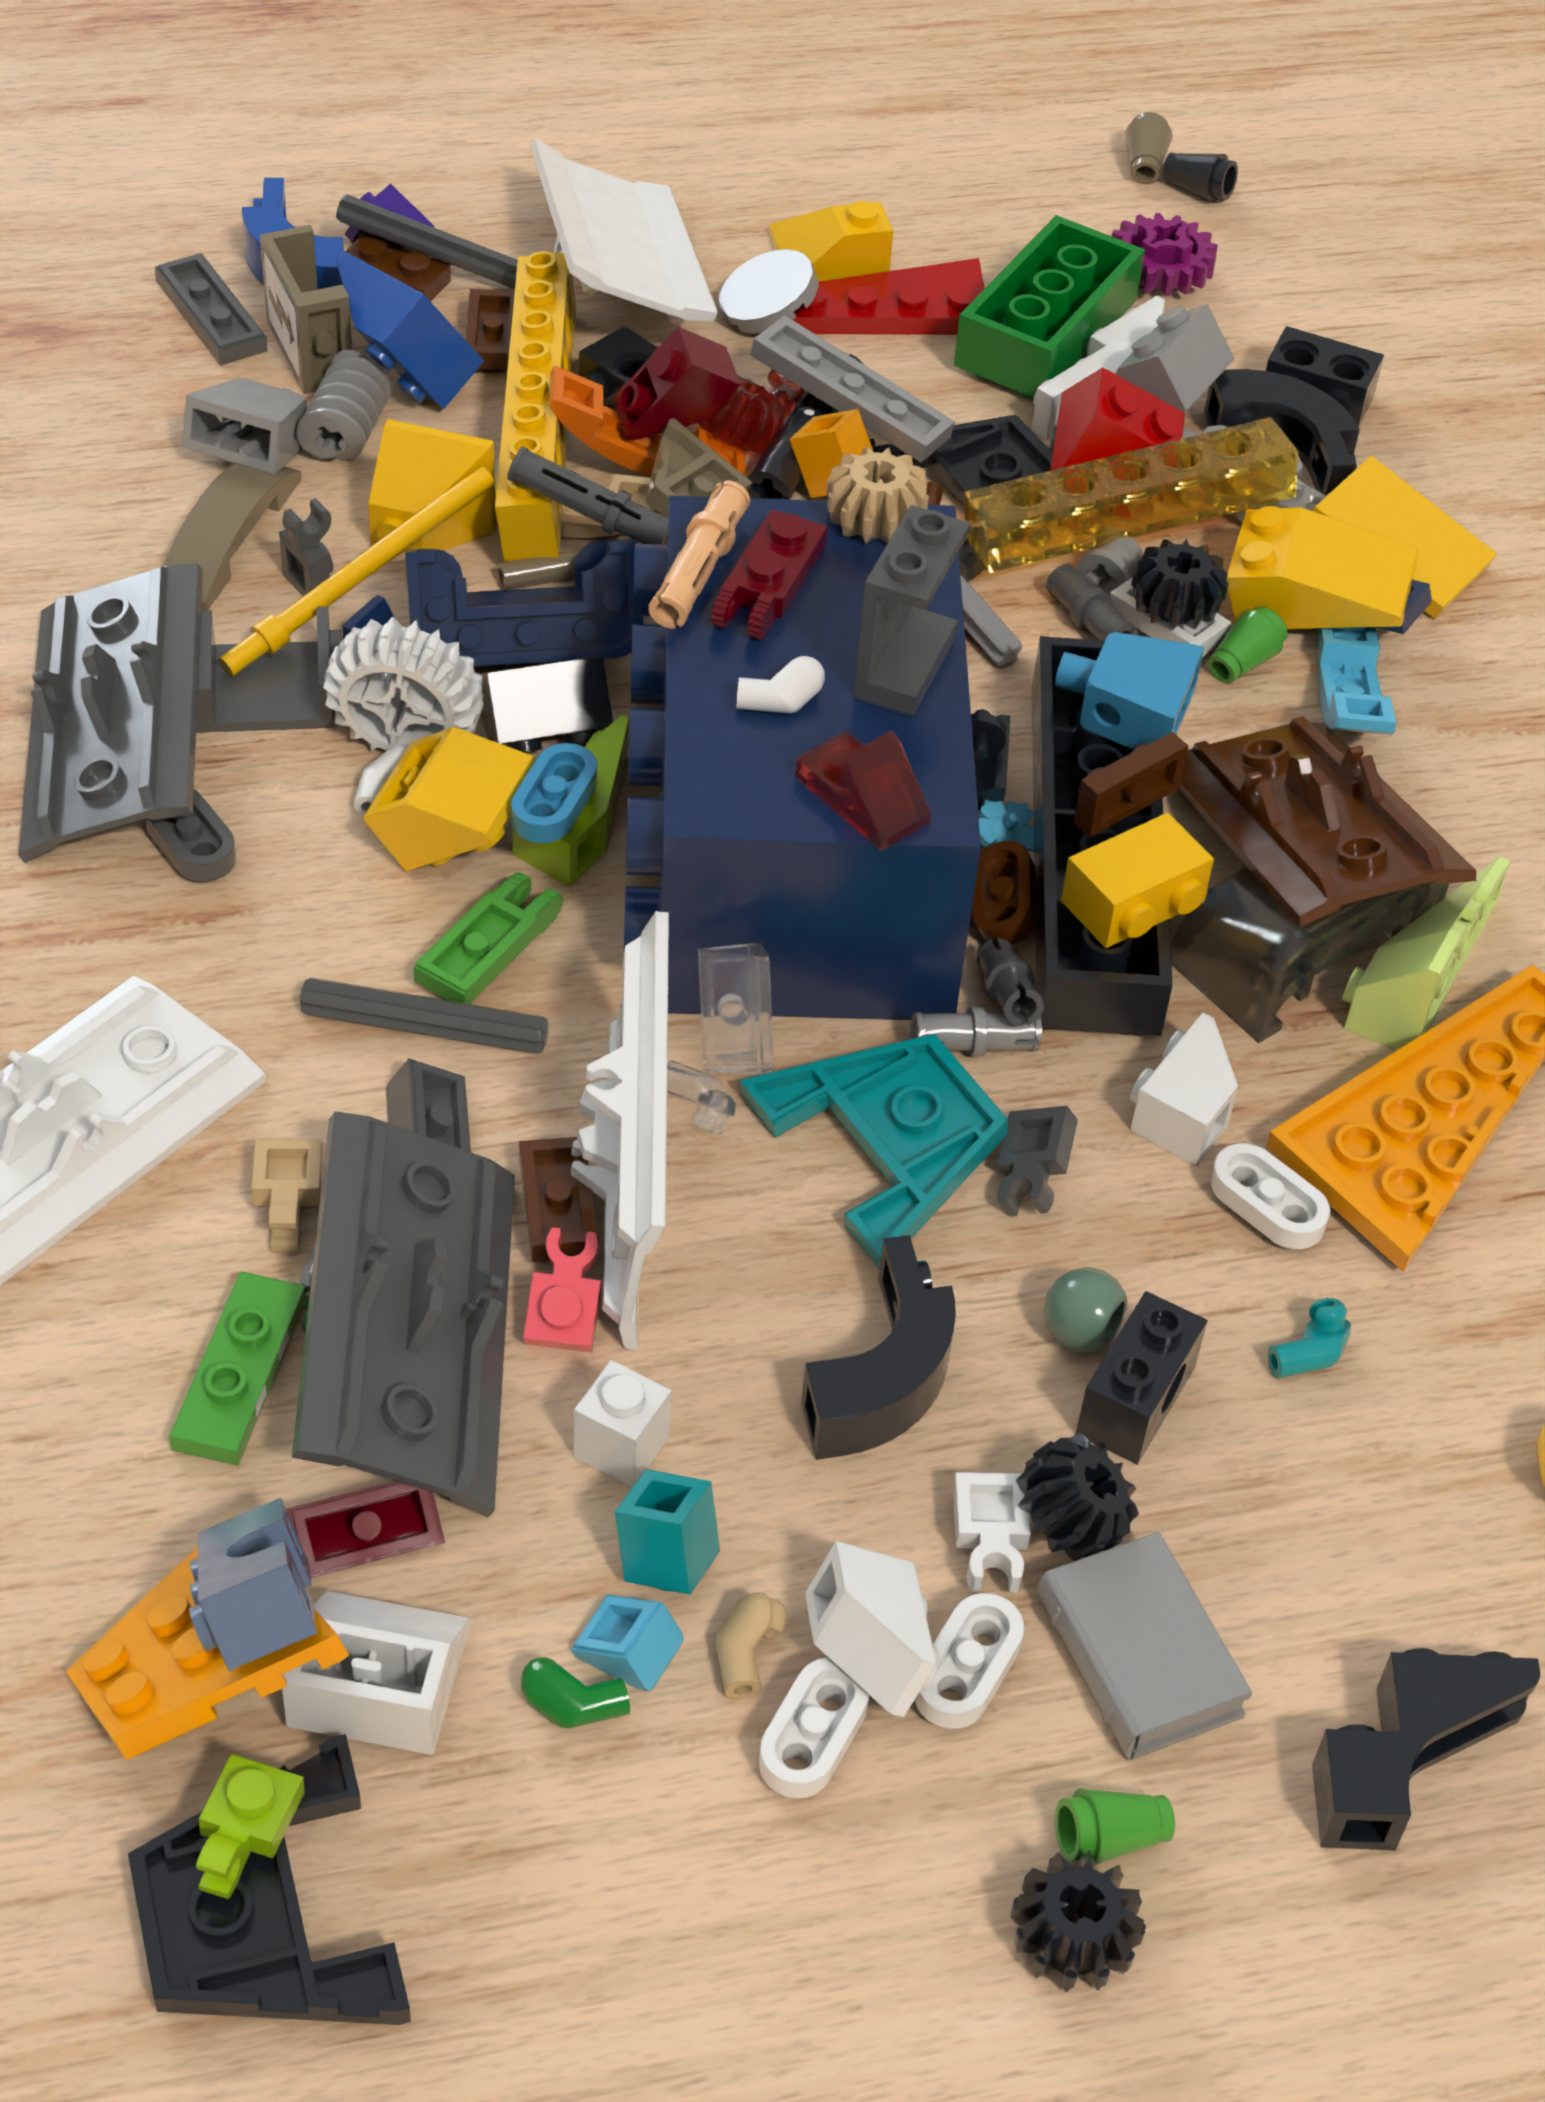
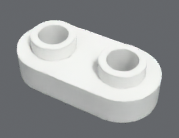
M1238 1143L1220 1151L1216 1157L1211 1175L1212 1190L1220 1201L1274 1243L1282 1247L1306 1249L1314 1246L1322 1239L1330 1216V1206L1326 1197L1318 1189L1259 1146ZM1241 1183L1247 1184L1250 1187H1245Z
M980 1593L965 1598L956 1606L933 1643L938 1652V1667L935 1678L930 1687L925 1691L920 1690L915 1698L918 1710L929 1722L942 1728L959 1729L975 1723L983 1715L1016 1660L1021 1648L1024 1621L1021 1613L1013 1603L996 1594ZM987 1635L996 1643L988 1646L981 1645L973 1637ZM944 1690H953L959 1693L963 1699L951 1701L941 1697L939 1693Z
M829 1657L817 1659L802 1669L761 1740L759 1755L761 1776L772 1790L786 1797H810L827 1786L867 1714L869 1694ZM826 1699H832L839 1702L842 1708L836 1711H828L818 1703ZM790 1758H801L809 1766L803 1770H795L787 1767L784 1762Z

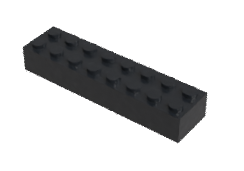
M1040 636L1032 682L1034 865L1037 871L1038 921L1035 926L1036 991L1041 995L1044 1002V1010L1041 1015L1042 1028L1162 1036L1173 987L1169 919L1153 926L1140 937H1129L1105 948L1061 902L1069 857L1163 815V798L1090 838L1074 824L1081 780L1094 769L1104 768L1129 755L1133 749L1084 729L1080 723L1084 694L1055 686L1056 674L1064 652L1097 660L1105 641Z

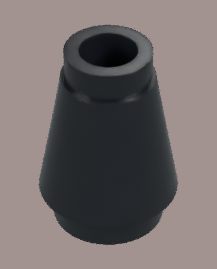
M1171 152L1165 159L1162 176L1165 182H1170L1206 200L1216 202L1218 199L1227 200L1232 195L1237 182L1238 166L1236 161L1229 160L1226 154H1177Z

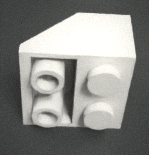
M326 1591L313 1606L337 1633L349 1656L324 1670L317 1659H314L284 1673L287 1679V1687L282 1688L286 1726L331 1736L346 1734L347 1739L434 1755L470 1629V1618Z

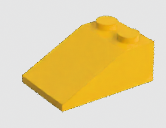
M1266 506L1260 509H1247L1227 576L1234 621L1237 620L1243 611L1264 606L1278 614L1287 629L1402 626L1408 595L1411 591L1410 586L1419 558L1418 547L1301 507L1278 508Z

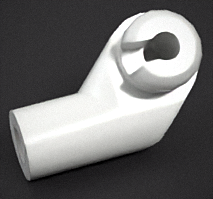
M393 745L364 768L353 804L355 811L359 815L364 817L409 745Z

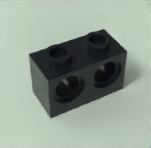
M1286 326L1268 359L1266 372L1289 376L1322 390L1339 402L1350 413L1359 427L1374 398L1384 354Z

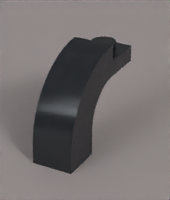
M1247 369L1224 370L1209 386L1204 407V415L1208 426L1223 425L1236 431L1242 427L1257 429L1267 444L1299 456L1310 474L1316 491L1327 496L1357 469L1354 451L1360 429L1350 413L1339 402L1322 390L1289 376Z
M910 1235L883 1239L878 1280L892 1327L891 1334L878 1346L865 1353L851 1357L805 1363L801 1404L815 1460L861 1453L895 1439L923 1417L934 1403L942 1388L948 1369L956 1317L955 1297L952 1286L933 1288L929 1265L926 1260L917 1261Z

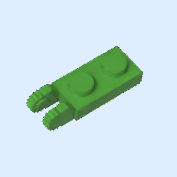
M519 871L518 873L514 872L493 893L488 891L415 963L414 982L446 1000L470 1004L539 933L542 934L549 927L550 923H553L559 912H561L560 909L563 906L562 902L564 900L562 899L563 895L551 888L545 889L544 892H541L540 896H537L523 910L519 907L526 902L533 883L530 877Z

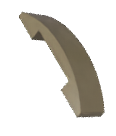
M234 463L210 484L197 501L176 536L163 566L199 564L203 571L201 610H209L231 579L229 561L266 509L279 512L301 481L300 470L284 466L274 475Z

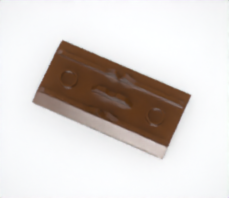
M1304 716L1293 718L1290 724L1212 744H1209L1207 741L1195 743L1193 748L1187 752L1179 789L1180 793L1300 927L1338 911L1341 905L1433 881H1436L1438 884L1477 881L1476 869L1378 775L1372 755L1363 756L1364 751L1361 745L1350 748L1325 723L1309 722Z

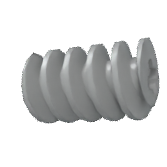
M343 349L336 354L297 426V439L302 449L314 457L325 460L333 458L351 460L359 456L392 393L391 381L386 372L366 355L357 351Z

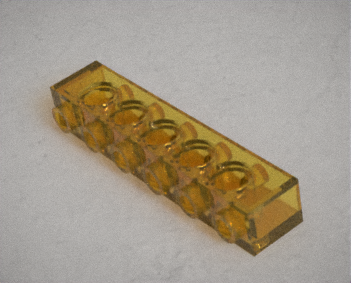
M1269 417L964 492L965 521L971 523L970 533L966 539L987 572L992 573L1113 543L1118 538H1133L1296 497L1298 450L1275 421Z

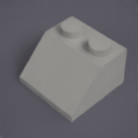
M1208 304L1186 310L1185 306L1181 305L1160 315L1156 320L1158 326L1151 333L1141 337L1132 344L1133 352L1117 368L1116 375L1182 412H1187L1235 359Z

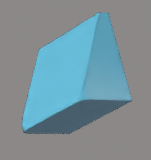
M607 1595L575 1642L571 1652L581 1661L615 1678L622 1677L624 1683L634 1688L651 1691L680 1648L684 1638L663 1602Z

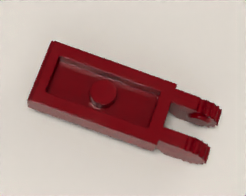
M771 509L721 587L720 592H718L711 611L712 625L724 629L727 628L740 607L743 606L751 609L747 621L748 636L760 640L764 639L776 618L783 617L825 548L828 526L803 519L797 515Z

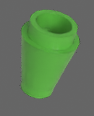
M1264 606L1243 611L1214 651V654L1208 659L1207 664L1212 675L1222 683L1231 684L1237 678L1281 653L1283 642L1287 639L1288 634L1283 620L1273 610Z
M1079 1788L1072 1797L1059 1800L1055 1812V1830L1060 1850L1067 1860H1080L1081 1856L1090 1851L1095 1865L1154 1846L1160 1842L1171 1841L1175 1832V1817L1172 1805L1165 1795L1151 1796L1149 1794Z

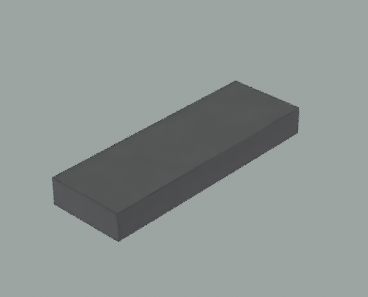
M202 253L155 266L156 282L219 365L268 351L267 336Z

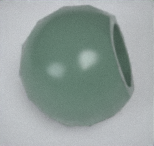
M1091 1267L1070 1270L1060 1276L1046 1293L1044 1316L1047 1328L1054 1339L1068 1350L1085 1354L1102 1351L1111 1344L1122 1324L1127 1308V1296L1118 1280L1104 1270Z

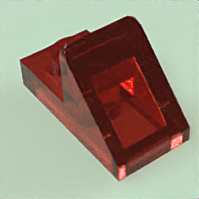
M844 731L797 758L795 777L881 851L924 827L931 821L932 813L902 745L892 731L865 745H862L851 734Z

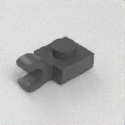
M316 498L310 500L311 512L304 521L291 508L285 510L282 518L285 530L279 532L283 576L302 596L329 578L330 573L333 572L331 555L326 546L320 542L330 528L331 514Z

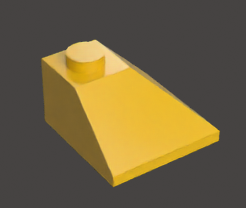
M857 201L849 205L831 206L769 224V235L775 249H789L802 252L811 260L818 276V282L890 271L893 228L881 202Z
M387 419L382 432L368 501L370 546L377 543L480 466L485 467L494 479V485L406 550L432 548L447 550L491 535L495 529L494 441Z

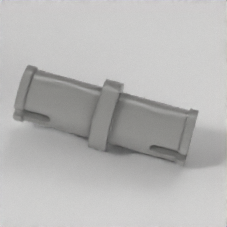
M968 1007L966 1013L922 1014L921 1012H913L911 1017L913 1023H910V1039L936 1034L949 1051H967L970 1057H983L986 1050L1038 1051L1041 1044L1040 1041L1035 1040H1042V1021L1040 1016L1036 1022L1028 1025L1024 1015L1019 1013L1022 1019V1026H1016L1006 1019L1004 1013H986L984 1007Z

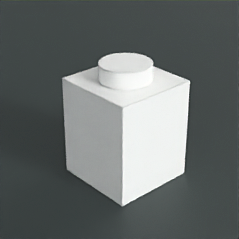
M610 1360L574 1409L573 1458L633 1487L669 1439L672 1390Z

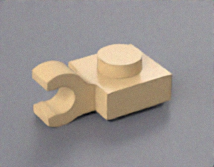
M255 1139L251 1184L253 1207L270 1206L271 1252L299 1251L300 1206L320 1205L323 1168L322 1139Z

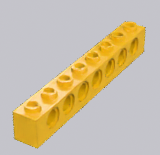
M540 251L528 256H518L495 499V511L504 561L534 557L557 558L560 553L563 505L515 481H509L507 474L515 455L522 446L564 468L566 465L568 429L549 407L550 372L554 366L572 372L576 298L573 277L569 273L563 253L553 254L548 251Z

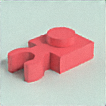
M552 1227L546 1239V1250L549 1261L554 1267L553 1274L533 1272L523 1334L524 1344L593 1352L602 1284L601 1280L584 1278V1273L594 1266L598 1258L599 1246L595 1232H587L585 1248L579 1255L567 1256L560 1251L562 1244L561 1229Z

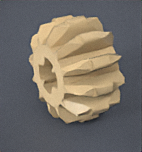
M864 447L860 456L851 453L843 454L840 465L832 467L831 476L827 480L826 496L828 497L827 510L830 515V522L841 525L843 536H863L865 545L872 539H881L888 544L910 505L928 509L929 496L927 495L928 483L925 479V469L913 466L911 455L898 457L892 455L889 447L882 453H874L868 447Z

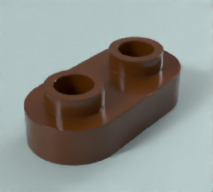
M1001 841L985 848L979 857L972 904V917L984 941L992 939L994 946H998L997 938H1003L1012 945L1019 943L1034 930L1038 921L1036 867L1027 848L1016 841Z

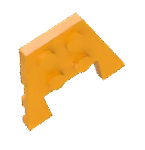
M197 1546L66 1671V1674L123 1757L128 1760L217 1719V1711L214 1706L251 1688L256 1691L260 1698H263L287 1687V1679L284 1673L314 1659H317L324 1670L341 1662L349 1654L337 1633L315 1610L317 1634L228 1671L218 1647L208 1652L203 1648L189 1608L195 1606L189 1585L195 1582L190 1561L198 1558Z

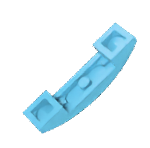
M1375 627L1318 628V690L1322 716L1329 729L1392 735L1395 732L1396 719L1391 697L1382 696L1376 671L1380 646Z

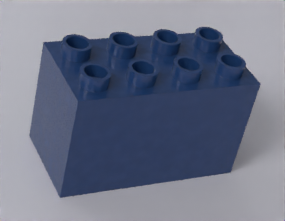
M669 495L667 544L635 543L633 616H651L649 604L657 591H659L678 553L686 543V528L693 516L705 509L710 497ZM750 498V505L736 526V540L728 554L719 557L715 568L694 602L685 624L682 627H679L677 624L675 629L666 628L658 624H633L630 704H661L662 709L630 708L628 785L660 786V798L628 797L626 875H658L659 887L625 886L624 949L627 944L641 936L642 931L656 911L669 912V1014L912 1020L913 1012H921L922 1014L957 1012L981 850L959 553L926 609L927 611L958 620L956 639L914 716L854 698L865 581L887 544L881 539H872L865 545L863 536H843L841 525L830 522V515L827 510L828 501ZM928 505L927 510L938 511L946 516L956 518V508L953 505ZM771 509L797 515L803 519L828 526L825 548L783 617L776 618L764 639L760 640L748 636L747 621L751 609L743 606L740 607L727 628L724 629L712 625L711 611L718 592H720L721 587ZM800 656L815 658L824 669L825 681L823 687L795 713L736 709L739 677L771 680L791 660Z

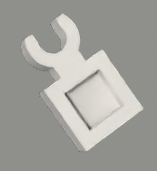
M955 1473L953 1500L956 1548L974 1549L970 1556L967 1571V1584L971 1592L981 1591L984 1570L988 1568H998L1005 1572L1008 1577L1009 1593H1018L1024 1572V1560L1018 1550L1028 1549L1031 1535L1029 1513L1021 1510L1018 1506L1025 1496L1016 1482L1021 1473Z

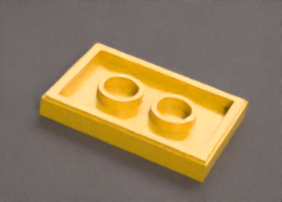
M1372 455L1313 509V512L1418 547L1419 558L1413 580L1430 584L1432 602L1424 611L1434 619L1490 566L1497 555L1494 550Z

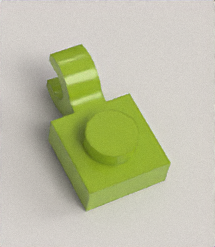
M230 1755L199 1817L200 1835L209 1837L196 1863V1868L205 1872L199 1883V1890L229 1899L238 1884L242 1870L251 1852L274 1858L305 1793L304 1778L302 1776L241 1756Z

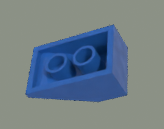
M341 250L335 258L342 284L349 295L350 312L354 327L370 343L365 349L366 353L385 370L390 371L393 368L401 376L396 384L414 401L421 404L426 398L445 409L482 365L484 360L424 294Z

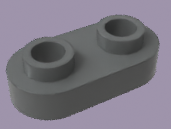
M194 789L193 815L158 820L145 819L148 834L184 877L201 882L213 881L224 877L233 869L236 863L234 836L197 790Z

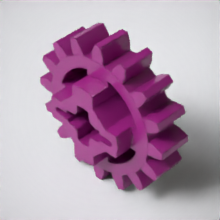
M1155 213L1154 220L1151 218L1147 219L1139 214L1136 215L1135 224L1124 220L1121 222L1120 230H1113L1112 237L1145 249L1139 286L1144 288V293L1150 294L1156 288L1161 289L1164 296H1170L1172 289L1175 291L1179 290L1186 295L1190 293L1191 285L1202 289L1205 287L1206 278L1212 279L1218 246L1215 243H1210L1212 237L1210 232L1198 233L1199 224L1196 222L1187 224L1178 215L1174 216L1170 221L1164 220L1161 213Z

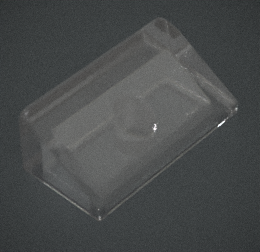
M760 942L698 949L705 1072L758 1076L774 1072L770 961L763 945Z

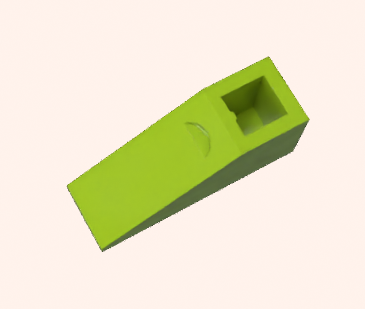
M621 714L605 730L597 731L589 739L585 748L591 751L597 760V786L569 833L554 842L536 843L520 837L512 826L514 856L570 887L606 854L628 762L629 717Z

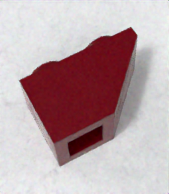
M678 326L655 349L651 357L633 377L621 387L620 391L613 398V402L626 437L638 440L663 433L668 421L672 418L676 419L684 427L708 421L741 384L726 346Z

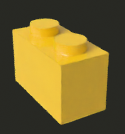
M1165 813L1069 857L1061 902L1105 948H1108L1129 937H1140L1153 926L1178 914H1188L1198 908L1201 903H1204L1208 892L1207 888L1214 858L1169 813Z

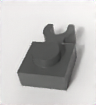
M1067 1105L1009 1112L1008 1134L1002 1141L997 1166L1006 1176L998 1189V1201L1009 1216H1017L1019 1204L1028 1194H1030V1201L1040 1214L1048 1213L1052 1207L1054 1193L1048 1185L1049 1175L1067 1173L1078 1122Z

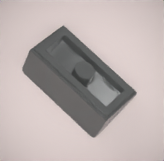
M408 1058L389 1081L386 1088L388 1123L471 1152L465 1076Z

